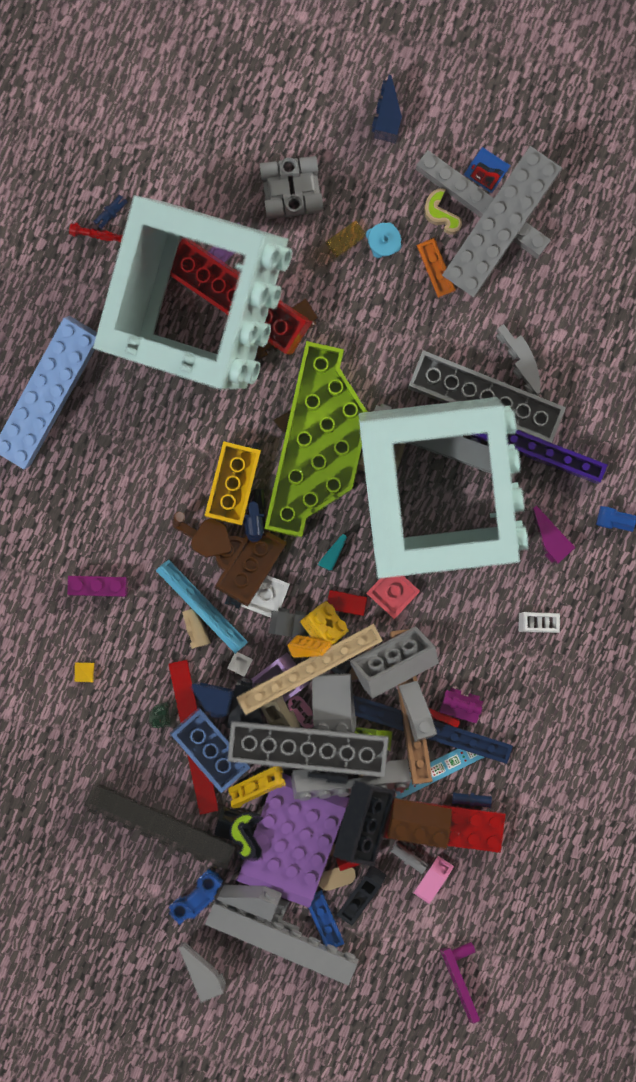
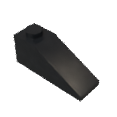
M369 866L338 911L337 916L353 926L381 888L387 875L376 867Z

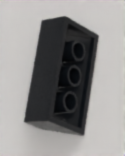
M354 780L335 844L334 857L350 863L375 866L396 793L395 790Z

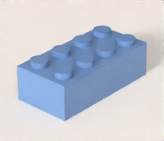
M200 708L196 709L169 733L220 793L225 791L251 768L247 763L228 761V740Z

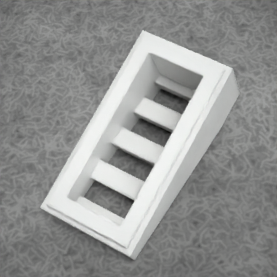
M519 613V632L560 633V613ZM534 617H537V628H534ZM542 617H545V628H542ZM550 617H553L552 628H549Z

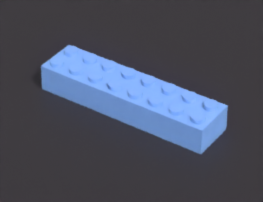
M71 316L63 318L0 433V455L22 469L31 466L95 350L93 346L97 335L96 331Z

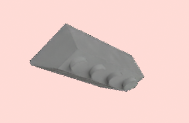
M416 626L350 660V664L362 687L372 698L439 664L435 646Z

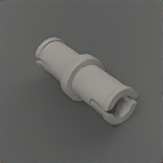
M396 842L390 851L402 859L405 865L409 864L420 874H423L429 865L417 857L414 851L410 852L399 842Z

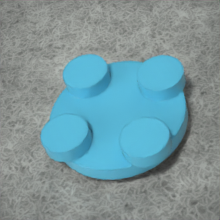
M379 223L367 230L366 238L375 258L390 256L401 249L400 233L392 223Z

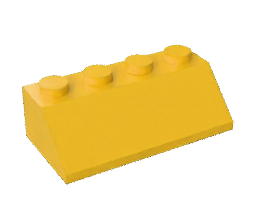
M223 441L205 512L206 518L237 525L243 524L261 450Z

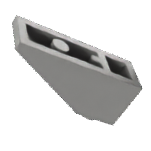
M418 681L398 686L415 742L434 737L437 733Z
M224 885L217 900L271 922L282 893L266 886Z

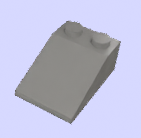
M321 674L313 678L314 729L354 733L356 717L351 674Z
M182 942L179 950L200 1001L204 1002L223 994L226 985L223 974H219L217 969L186 942Z

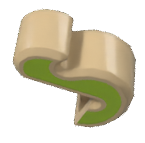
M439 188L434 190L426 200L424 208L425 217L431 224H445L446 226L443 230L449 235L457 234L462 227L461 217L438 207L446 189Z

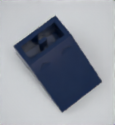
M389 74L388 79L383 80L380 95L383 98L378 100L376 114L379 115L378 117L374 116L371 132H374L375 139L396 144L402 115L392 75Z

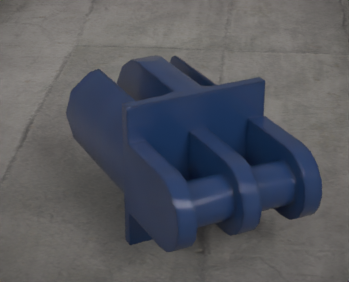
M256 502L249 503L247 515L244 516L243 520L247 538L251 542L259 541L264 534V514H259Z

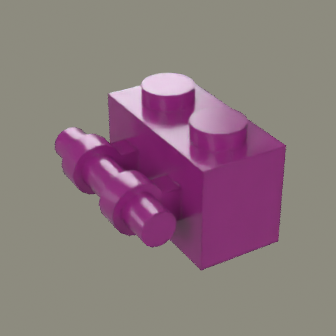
M450 688V691L445 690L439 712L477 724L483 701L479 700L480 696L471 693L468 696L461 695V690Z

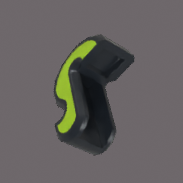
M253 812L239 814L231 823L229 830L231 840L242 846L238 850V855L242 859L249 861L259 860L263 851L250 832V829L256 826L263 817Z

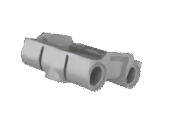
M316 156L299 158V160L297 158H285L278 161L279 163L277 161L260 163L268 219L323 212ZM291 164L294 166V170L287 172L284 170V166ZM288 179H293L295 190L293 195H290ZM296 201L299 203V207L291 209L289 204Z

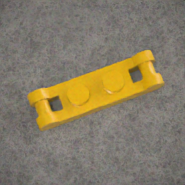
M274 766L228 788L229 795L232 797L230 801L231 808H240L243 804L286 786L285 779L282 778L283 768L281 766Z

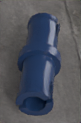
M120 194L109 206L106 205L104 211L93 220L95 225L102 220L98 225L100 230L112 218L115 219L117 217L116 214L128 203L124 199L118 204L123 198Z
M453 792L452 805L470 806L469 808H473V806L491 808L492 796L474 795L475 793L473 792L471 794Z

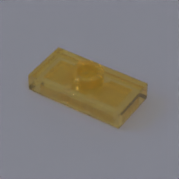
M355 220L325 243L337 258L364 239L366 233Z

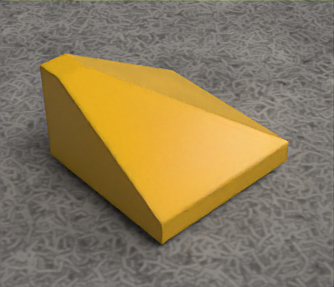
M75 662L74 682H94V663Z

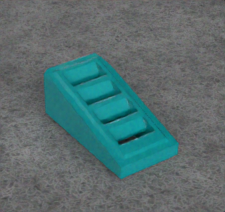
M343 534L338 538L318 562L319 567L328 571L333 570L347 539L346 535Z

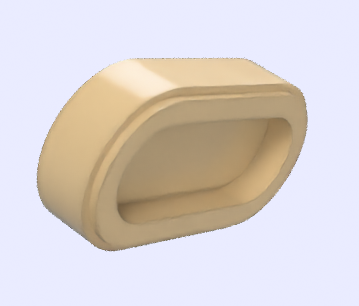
M339 867L326 870L322 873L319 886L323 890L329 891L351 884L356 877L353 867L344 871H340Z

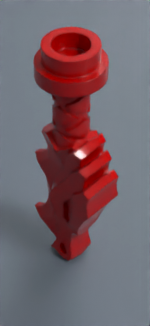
M71 223L69 227V235L73 237L82 234L104 241L122 242L123 235L114 234L106 230L82 228L79 223Z

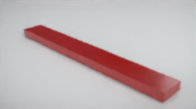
M188 660L168 664L180 722H183L198 709L195 693L191 688L192 679ZM188 756L199 814L219 811L214 785Z

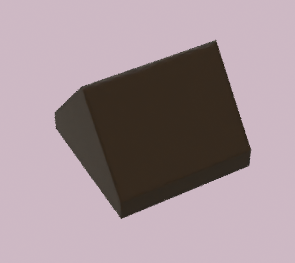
M285 413L273 420L283 434H286L289 413Z

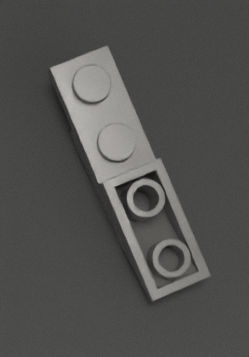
M503 324L496 330L498 333L496 337L501 344L505 343L507 345L509 355L513 359L517 358L518 361L513 365L515 368L513 372L518 379L522 378L526 383L524 385L526 390L537 396L540 393V378L534 356L522 335L514 339Z

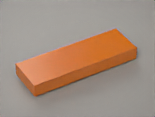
M435 238L418 244L417 249L437 297L440 298L455 292L454 284L442 276L447 267Z

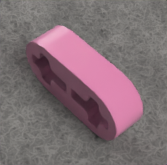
M300 696L291 697L288 701L289 710L294 711L297 720L303 727H314L313 723L311 725L303 723L305 720L302 715L303 712L307 716H313V711ZM292 700H300L302 702L300 707L303 711L300 712L297 708L293 709L291 707L293 705Z

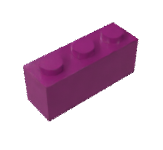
M68 576L67 595L127 597V577Z

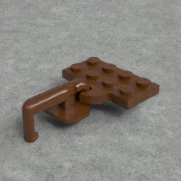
M176 512L172 522L173 528L192 538L191 547L195 552L206 558L215 556L218 567L224 571L215 588L248 607L284 550L287 542L265 529L262 538L257 542H251L247 535L245 538L238 536L229 537L226 527L214 519L203 521L199 529L196 530L183 522L185 519L183 512Z

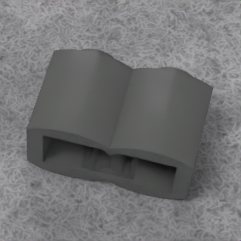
M279 608L278 611L272 610L269 633L293 638L296 635L309 637L308 632L300 623L307 612L295 610V614H292L290 609Z

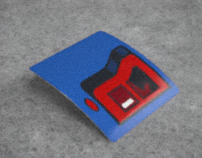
M482 147L464 175L490 193H493L511 165Z

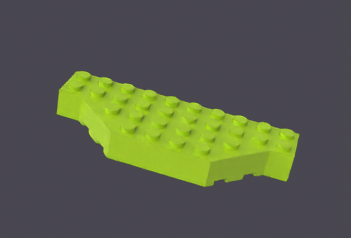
M306 341L265 530L302 538L308 518L353 489L362 448L358 413L368 411L340 369L344 349Z

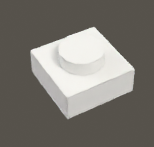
M239 652L234 653L227 669L245 677L253 659Z

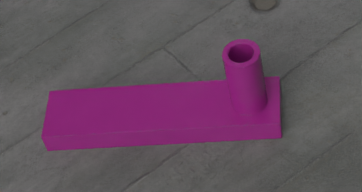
M472 942L453 950L445 947L440 952L470 1023H477L480 1021V1018L456 961L476 953Z

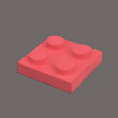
M405 576L380 578L366 594L395 619L418 595L420 590Z

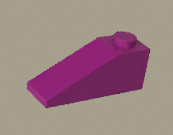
M536 505L532 508L543 549L546 552L544 556L551 563L555 562L558 564L575 549V546Z

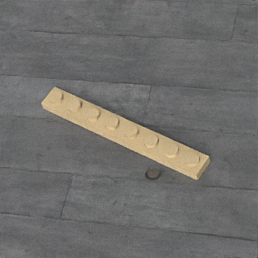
M374 624L331 646L323 656L311 657L236 697L244 714L247 715L383 640Z

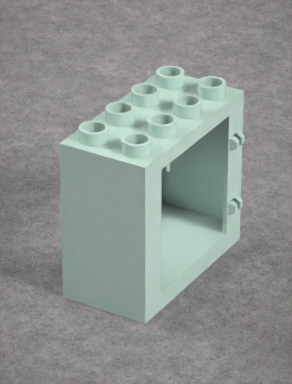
M134 196L93 348L219 389H246L248 383L254 384L259 375L260 363L254 361L258 346L264 347L270 336L271 326L265 323L269 308L275 309L281 297V287L277 286L276 282L279 271H286L291 261L292 249L286 247L288 239L164 201ZM181 236L246 255L243 265L236 264V268L242 271L218 354L154 334Z
M497 397L358 413L378 578L520 562L518 551L528 550L526 527H523L522 520L515 521L514 512L524 511L522 488H519L518 482L511 483L510 474L520 472L518 449H515L514 444L507 445L506 435L516 433L514 410H511L510 405L503 406ZM488 432L496 513H490V518H497L498 526L403 537L393 443Z

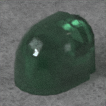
M166 702L157 704L151 709L149 724H152V728L170 727L169 707Z

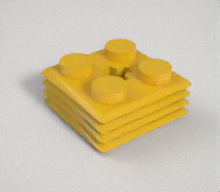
M327 601L317 606L300 621L312 638L330 641L332 645L349 631L346 623L339 618L335 608Z

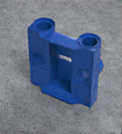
M208 869L196 880L197 886L187 896H179L168 907L171 910V916L179 925L187 918H195L214 900L217 889L224 881L217 872Z

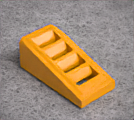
M296 635L288 644V648L294 658L323 656L332 646L330 641Z

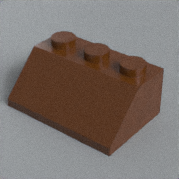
M394 798L387 837L447 849L452 809Z

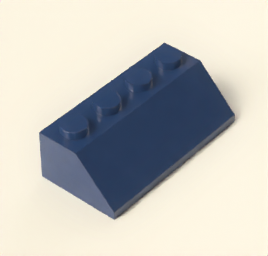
M201 682L192 684V690L205 710L211 712L210 716L222 718L230 713L234 689Z

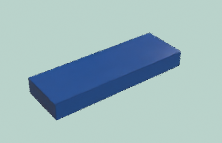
M323 891L315 892L309 911L323 944L326 946L330 944L335 947L345 944Z

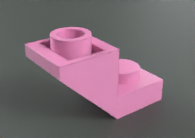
M437 856L414 891V894L430 904L454 866L440 856Z

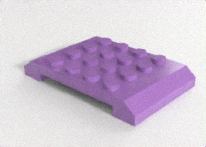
M282 773L286 786L269 792L261 813L263 819L257 824L253 835L263 850L262 855L257 861L244 860L237 881L249 886H266L281 892L282 898L310 908L344 816L349 797L333 795L326 799H320L319 797H313L306 801L294 799L291 776Z

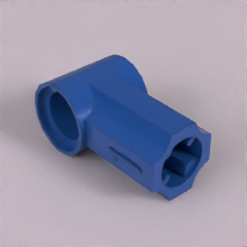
M600 506L596 522L597 526L633 532L636 524L635 515L618 512L610 507Z

